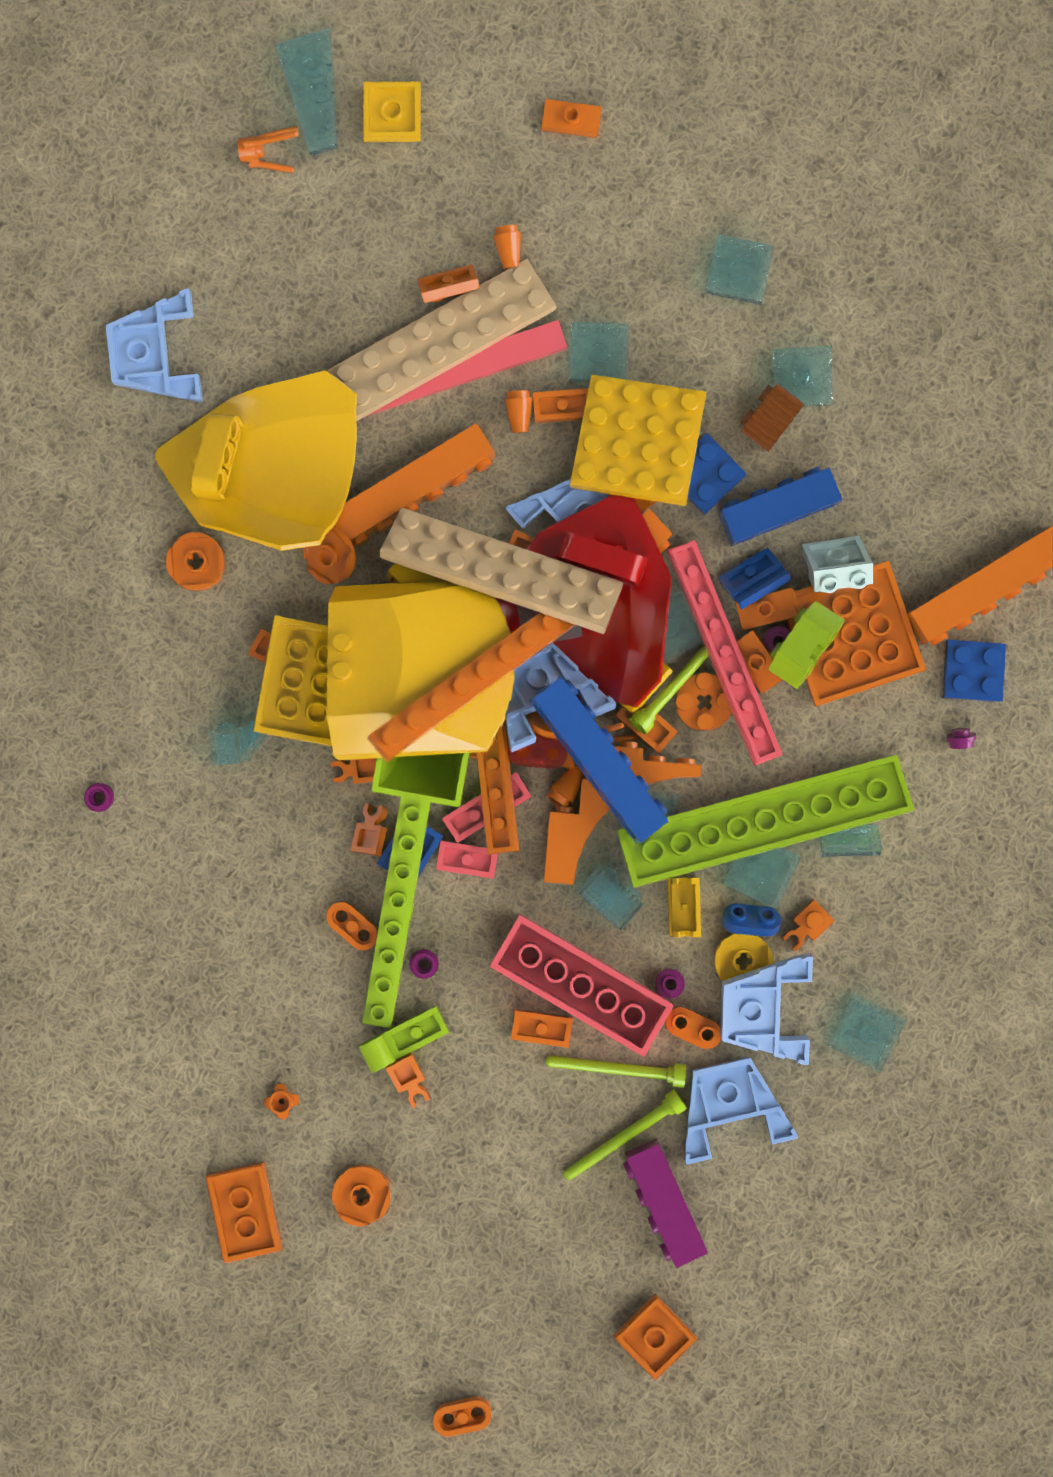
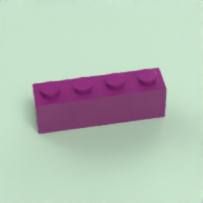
M657 1138L625 1152L627 1161L623 1163V1166L630 1180L636 1178L640 1187L635 1190L642 1207L646 1205L649 1207L652 1215L647 1217L654 1234L660 1232L664 1243L660 1244V1248L666 1261L672 1260L675 1267L678 1268L708 1254Z

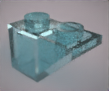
M254 721L246 722L247 727L235 728V723L217 724L218 729L209 730L212 765L221 766L247 763L270 735L253 732Z

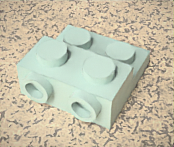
M860 536L802 544V554L808 566V577L814 592L832 593L840 588L861 589L868 584H873V562Z

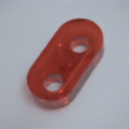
M536 738L535 743L526 746L529 749V754L526 757H520L517 750L511 752L510 748L508 750L511 761L521 767L557 769L567 759L565 748L558 740ZM549 749L557 750L558 757L555 760L547 757Z

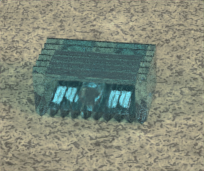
M598 864L577 888L576 892L616 927L622 930L643 906L644 903L639 900L642 894L636 888H633L630 883L625 888L617 881L620 875L608 864L604 868Z

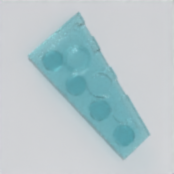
M330 28L276 44L310 156L337 149L338 140Z

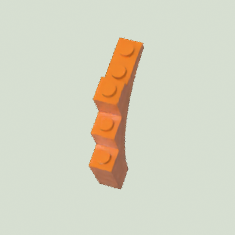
M620 741V747L614 746L618 753L622 751L628 757L632 764L629 768L634 775H640L648 785L674 778L701 777L702 765H695V759L678 758L677 763L666 762V757L649 755L648 761L643 760L644 749L638 748V743ZM582 779L579 814H573L574 808L559 806L556 807V812H550L544 882L574 884L577 863L584 844L598 821L610 810L588 779Z

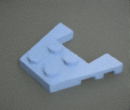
M190 289L179 291V294L167 300L164 298L150 308L143 311L138 310L106 325L111 380L114 385L194 402H203L199 374L170 377L164 321L194 318Z
M570 479L520 502L508 505L505 509L524 529L544 510H547L558 523L609 497V495L573 489L570 487Z
M553 643L514 671L511 701L509 700L505 713L511 752L536 742V736L525 715L536 711L529 700L560 677L565 681L568 679L573 683L583 704H588L596 717L615 709V701L599 690L598 685L592 679L584 676L578 670V666Z
M803 953L722 981L720 1037L722 1041L755 1051L759 1049L773 1053L774 1056L784 1059L786 1057L797 1060L800 1064L809 1065L810 1040L808 1036H779L781 983L812 982L813 956L811 953Z
M749 1056L692 1069L684 1154L686 1165L712 1159L706 1128L759 1115L765 1116L772 1145L798 1139L796 1131Z

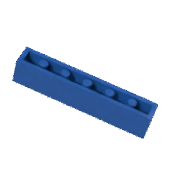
M562 677L558 678L529 700L632 840L635 843H642L669 822L665 816L667 810L658 799L653 800L647 792L649 786L640 775L635 776L629 767L632 764L628 757L622 751L618 753L611 744L614 742L613 737L604 727L600 729L594 721L596 715L590 706L586 703L582 705L576 697L578 691L573 683L568 679L565 681Z

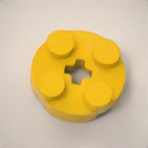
M732 933L720 941L714 954V968L721 981L774 964L773 954L769 946L760 937ZM741 953H746V957L751 958V964H746V969L742 970L740 965L736 964V958H740Z

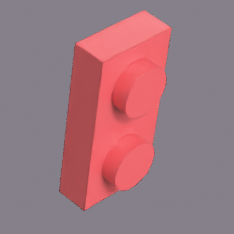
M440 841L436 870L494 879L498 854H488L486 847Z

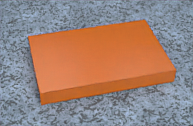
M265 1162L215 1172L205 1176L224 1263L273 1253L283 1249Z

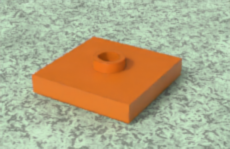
M656 1293L613 1334L617 1342L655 1381L697 1340V1336Z

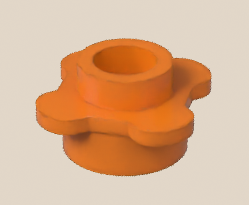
M279 1083L274 1087V1093L270 1097H266L264 1105L267 1109L277 1114L278 1118L286 1119L291 1108L298 1105L300 1099L297 1094L289 1092L285 1084ZM284 1099V1104H281L279 1100Z

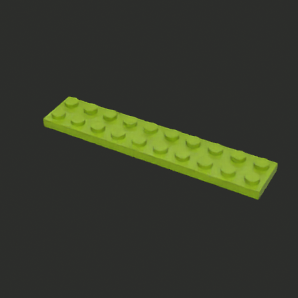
M893 755L668 816L666 818L669 822L642 843H635L625 829L617 830V835L632 887L636 888L913 812L915 808L898 756Z

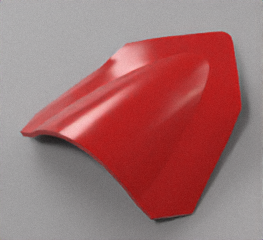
M611 495L539 532L526 550L623 582L620 595L604 634L576 625L552 643L578 666V670L584 676L592 679L598 685V689L607 697L610 696L617 703L637 708L662 681L672 577L635 499ZM496 598L506 618L510 634L540 613Z

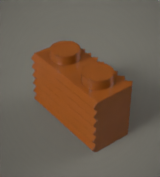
M777 383L774 387L768 385L758 398L762 402L756 411L750 409L740 422L744 425L741 432L768 452L805 405Z

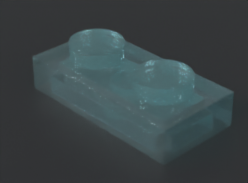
M862 825L819 837L822 857L880 856L882 852L878 825Z

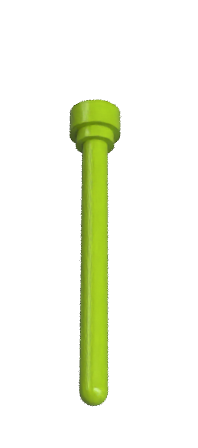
M705 645L698 650L646 709L637 710L629 718V722L636 730L646 735L654 727L653 722L656 720V714L709 657Z
M553 1055L545 1058V1064L553 1068L666 1080V1083H671L672 1087L684 1088L686 1064L674 1063L673 1066L668 1065L667 1068Z
M673 1089L665 1094L666 1098L661 1101L662 1104L566 1168L563 1172L565 1179L571 1180L666 1115L670 1114L672 1116L675 1113L679 1115L685 1111L687 1106L677 1091Z

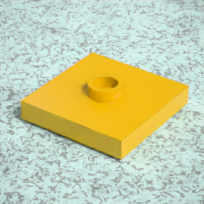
M420 81L363 82L364 142H421Z

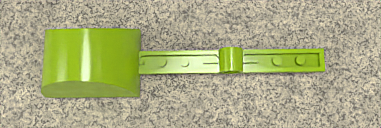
M470 753L394 757L387 763L383 758H377L371 791L399 796L401 799L363 1024L385 1028L392 1027L408 932L414 909V897L430 805L432 802L454 807L461 806Z

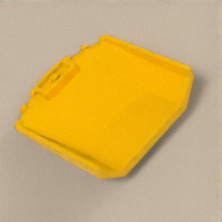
M449 581L336 586L328 602L327 720L333 755L337 760L382 758L367 739L370 733L510 635L506 618L496 598ZM514 671L395 757L487 752L493 743V738L499 727L504 723L505 713L513 692Z

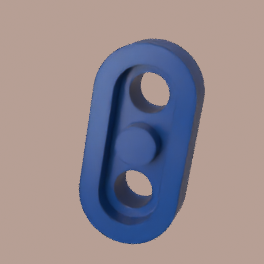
M730 904L724 909L721 922L727 931L734 934L770 937L778 933L782 919L779 912L771 907Z

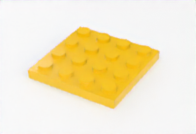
M591 374L570 487L686 506L705 406L706 391Z
M274 616L253 732L332 747L327 720L328 626Z

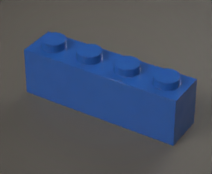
M820 467L810 469L803 473L804 478L796 481L793 480V477L785 479L776 484L778 488L768 492L766 488L757 490L750 494V499L740 502L738 498L723 505L724 509L720 511L718 516L730 546L732 547L838 505L843 499L830 467L824 470H820Z

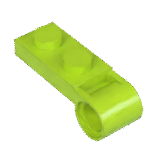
M436 1005L365 1041L358 1047L371 1073H374L389 1066L395 1060L448 1034L450 1031Z

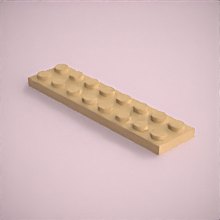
M528 259L520 262L519 267H511L479 285L480 289L464 293L328 369L329 373L357 393L356 420L364 418L505 337L516 333L555 311L556 304Z
M402 507L380 550V558L602 634L606 631L623 586L621 581Z

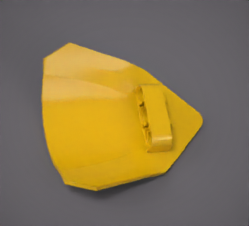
M327 370L257 387L231 397L167 441L156 451L155 460L200 526L222 531L281 551L317 546L322 543L326 534L336 524L349 493L356 455L357 393Z

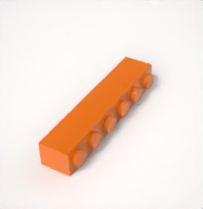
M475 423L345 502L335 527L341 529L349 536L355 548L359 547L370 539L368 535L379 530L381 533L391 528L394 524L393 520L397 518L401 507L417 512L419 504L426 500L429 503L437 500L444 494L442 490L451 485L454 488L462 485L469 479L467 475L475 470L480 473L493 465L492 460L495 459V452L478 424Z
M1053 525L909 612L908 617L912 629L920 643L924 645L931 642L933 646L948 637L946 634L948 630L955 627L958 631L972 623L973 621L970 617L980 612L983 616L997 608L995 603L997 600L1004 597L1008 601L1022 592L1020 586L1027 582L1032 586L1046 578L1047 576L1044 572L1053 567Z

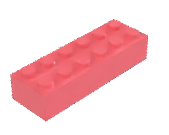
M521 913L517 916L490 963V967L643 1057H645L674 1006L670 1000Z

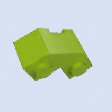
M817 601L808 610L803 607L794 620L796 625L783 644L779 642L771 652L770 657L773 658V661L768 670L798 689L811 674L821 654L834 641L845 620Z

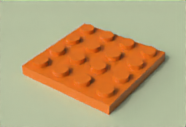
M890 561L874 565L873 584H868L861 589L847 587L837 589L832 593L814 592L813 587L809 586L794 591L799 612L803 607L808 610L817 601L845 620L834 641L821 654L811 674L805 680L814 707L926 671ZM795 618L785 620L790 631L796 625L794 623Z

